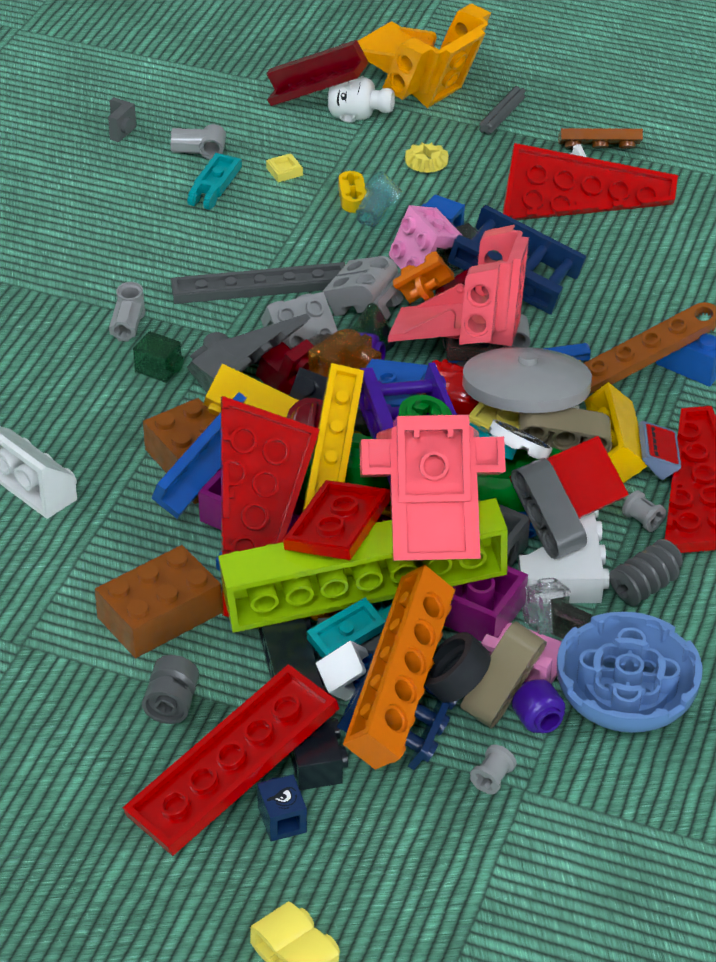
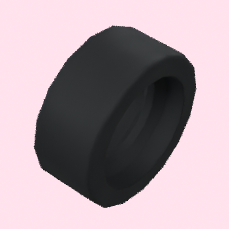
M468 632L457 633L446 639L436 648L433 656L434 664L428 672L424 685L442 702H455L471 692L483 679L490 665V652Z

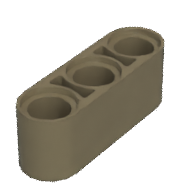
M572 407L548 413L519 412V429L540 439L550 447L564 451L599 436L607 453L612 448L611 420L604 413Z
M513 622L492 652L490 665L483 679L464 697L461 708L492 729L506 712L515 692L528 677L544 651L547 642L519 622Z

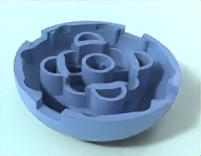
M610 612L591 617V622L580 628L573 627L567 633L558 650L557 676L564 696L571 706L583 717L610 730L640 733L667 726L680 718L689 709L701 685L702 663L694 644L690 640L686 642L675 633V627L670 623L642 613Z

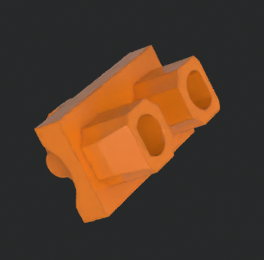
M433 251L425 256L424 263L419 266L408 265L400 270L401 276L393 279V286L402 292L409 303H412L421 297L425 301L434 297L433 291L455 278L454 273L445 264L443 258L436 251Z

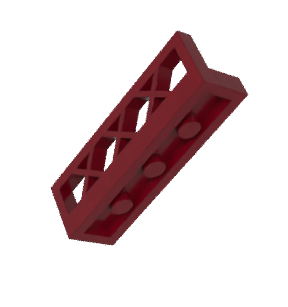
M354 40L270 68L266 74L275 90L268 97L267 101L270 106L357 79L369 62L358 41Z

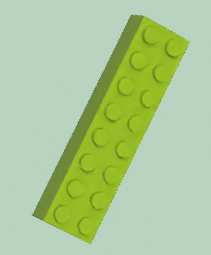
M497 499L478 501L481 559L393 560L392 520L376 522L351 560L284 550L283 542L219 555L224 598L232 632L343 610L365 597L370 603L394 599L401 577L423 565L428 566L450 586L507 575L508 529Z

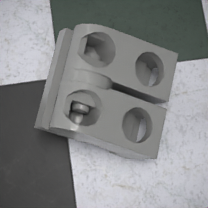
M386 256L349 260L323 290L335 316L344 315L351 306H354L357 313L367 312L371 320H376V314L380 311L384 317L383 321H386L391 315L388 307H395L404 299L401 291L393 286V279L401 276V273H398L395 262Z

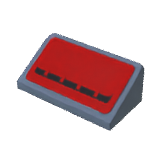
M639 422L642 460L659 479L663 480L681 468L677 433L671 429L649 422Z

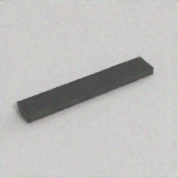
M345 262L171 278L174 304L322 291L345 266Z

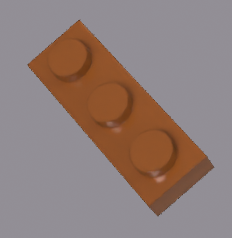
M561 128L558 133V144H565V148L573 149V146L579 144H592V148L595 149L608 148L609 144H619V148L631 149L635 148L636 144H640L643 140V129Z

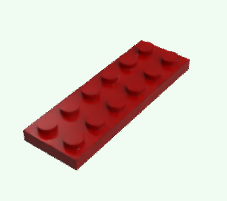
M288 664L122 808L126 816L169 854L174 856L340 709L338 702L334 697Z

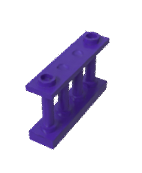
M435 362L428 363L425 379L419 381L382 383L380 380H377L372 367L360 368V370H364L359 406L372 439H376L378 432L392 428L393 420L396 419L399 413L400 406L391 407L385 401L384 397L425 393L444 402L451 410L452 415H457L446 390L445 378L443 375H440ZM390 475V476H387V479H388L389 484L391 485V475Z

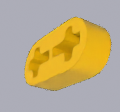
M356 171L341 173L338 179V191L342 208L350 213L363 211L366 208L367 193L362 174Z

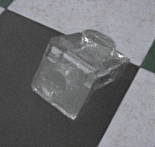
M542 578L537 580V584L526 586L527 604L523 605L525 623L539 635L553 633L551 599L570 596L569 588L558 581V579Z

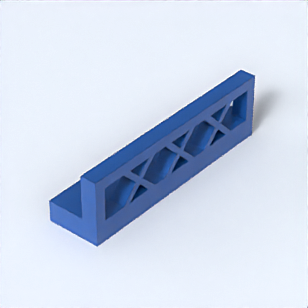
M240 392L233 398V400L245 403L247 399ZM221 413L156 485L151 499L176 519L180 517L198 496V492L221 468Z

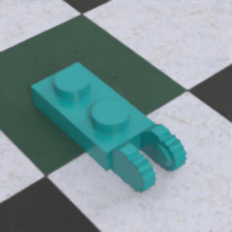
M215 153L195 179L194 185L187 197V204L197 205L201 194L206 193L203 201L204 209H213L217 198L222 195L242 168V159Z

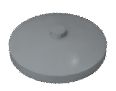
M506 347L485 351L469 359L463 368L462 384L468 395L490 407L520 413H548L574 407L586 400L591 392L592 374L581 361L561 352L534 347Z

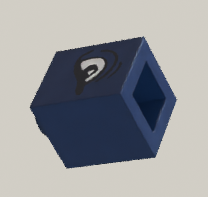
M294 774L257 783L258 809L270 842L307 833V808Z

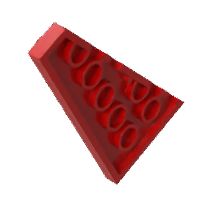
M514 143L502 213L515 220L673 205L678 175Z
M225 396L221 397L222 555L283 542L320 429ZM222 585V616L229 618Z

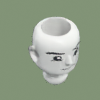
M361 76L357 79L329 87V111L332 116L340 118L344 122L353 123L355 120H365L372 115L374 109L382 113H390L394 109V91L390 88L375 90V85L369 78Z

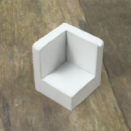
M349 641L316 662L329 694L345 701L352 697L355 691L353 681L366 673L362 659L369 654L365 647Z

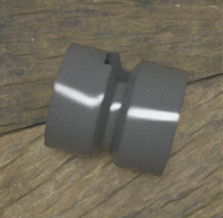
M162 656L154 664L149 679L150 682L142 700V708L153 720L165 724H176L185 720L188 715L192 696L199 680V670L194 663L182 656Z

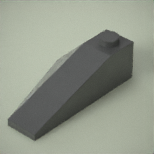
M306 313L217 342L210 348L203 345L190 355L192 361L187 366V369L207 393L222 363L242 373L258 361L262 355L304 326L310 317Z

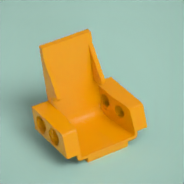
M469 4L457 11L440 49L434 47L437 39L435 32L401 27L393 21L358 40V43L368 62L388 73L383 88L392 89L395 96L402 100L412 94L428 109L462 88L486 34L484 31L488 25L491 12L474 4Z

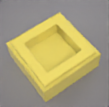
M291 153L266 160V168L277 182L303 176V167Z

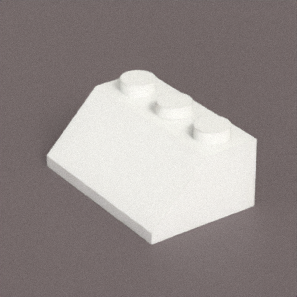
M0 426V484L46 519L77 500V480L70 469L62 467L49 454L43 453L34 447L27 438H22L11 429Z

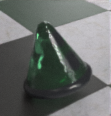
M369 303L355 324L347 332V336L351 332L374 333L378 335L380 341L385 343L386 352L394 347L396 341L388 342V335L392 327L375 303Z

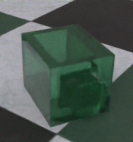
M149 331L133 348L136 373L167 383L183 366L184 358L181 353L180 341Z

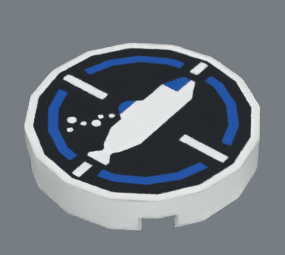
M493 419L488 430L492 434L491 436H504V444L514 449L528 451L529 456L533 458L546 459L549 458L552 452V447L540 439L499 420Z

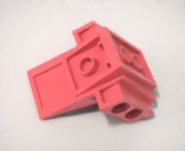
M515 225L485 231L480 241L478 265L469 268L465 278V285L457 284L417 306L401 307L388 335V342L446 337L459 339V345L490 343L512 346L521 318L529 237H522L523 232L514 230ZM491 250L498 251L503 259L498 261L492 260L488 256V252Z
M469 415L397 416L393 422V427L378 432L376 439H361L359 443L360 478L387 477L391 475L390 497L393 560L481 559L477 475H499L506 472L504 436L479 437V432L469 425Z

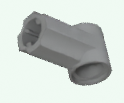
M216 124L208 125L204 129L172 128L171 151L172 153L201 154L204 158L211 160L215 153L223 154L226 131L223 127Z
M136 282L122 283L116 289L117 302L110 322L109 332L118 341L129 342V339L135 337L140 319L145 315L143 287Z

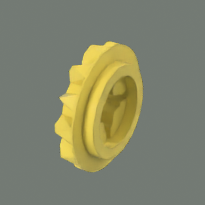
M421 142L419 146L411 145V148L406 150L405 163L411 169L419 172H436L447 166L448 151L443 150L441 145L434 146L432 142L430 144Z

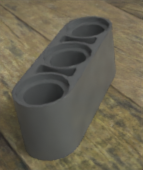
M541 458L513 470L511 473L513 487L547 554L551 558L557 559L585 547L587 544L585 529L552 464L547 459Z

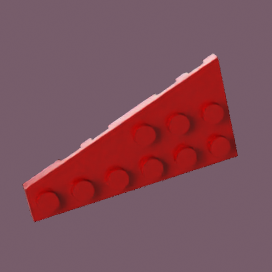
M712 406L681 408L677 435L681 468L672 475L664 539L672 542L681 553L716 550V415Z

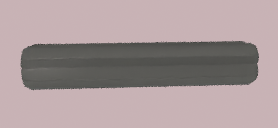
M518 86L513 87L480 122V132H485L487 135L491 134L523 101L525 89H520Z

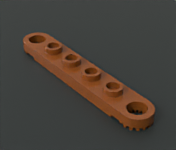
M708 302L695 304L583 363L592 374L590 394L595 393L608 382L612 385L698 340L701 335L710 333L711 330L714 331L716 328V306ZM702 313H704V315L708 314V316L711 315L712 317L706 321H701L697 319V317H699V314L702 316Z

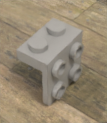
M324 292L304 294L289 301L271 303L267 306L261 318L263 327L307 313L310 317L308 322L283 342L292 349L307 339L315 346L312 356L337 350L342 342Z

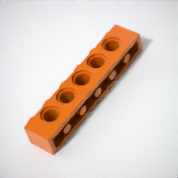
M426 565L407 573L400 579L343 742L345 747L375 770L387 764L397 762L406 750L405 742L409 730L415 722V711L419 700L424 694V684L428 672L434 664L433 656L437 644L443 636L442 629L446 617L452 608L450 604L455 589Z

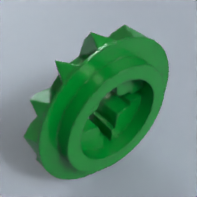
M414 395L406 398L401 403L398 416H424L427 413H430V415H452L444 402L435 397Z

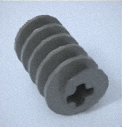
M659 539L653 545L646 547L634 557L626 560L624 564H620L614 570H611L609 574L611 586L627 605L637 606L641 600L648 599L651 594L657 593L660 588L666 587L670 581H675L679 577V568L683 563L682 554L672 542L666 539Z

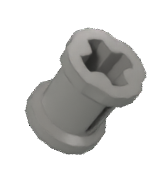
M636 490L625 500L622 514L627 518L633 517L643 524L646 531L653 532L663 522L666 516V509L660 504H653L645 498L643 492Z
M497 744L488 747L485 752L486 758L480 766H475L470 772V780L473 785L487 794L497 793L501 787L500 784L506 773L512 772L517 765L514 755L505 747Z

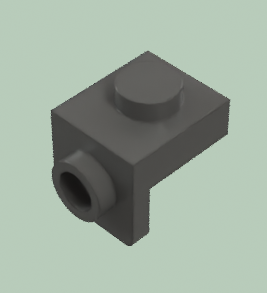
M113 97L109 101L110 140L120 142L136 128L135 104Z

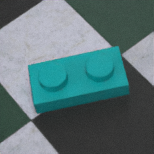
M365 597L307 631V640L323 659L349 641L360 645L381 633L386 621Z

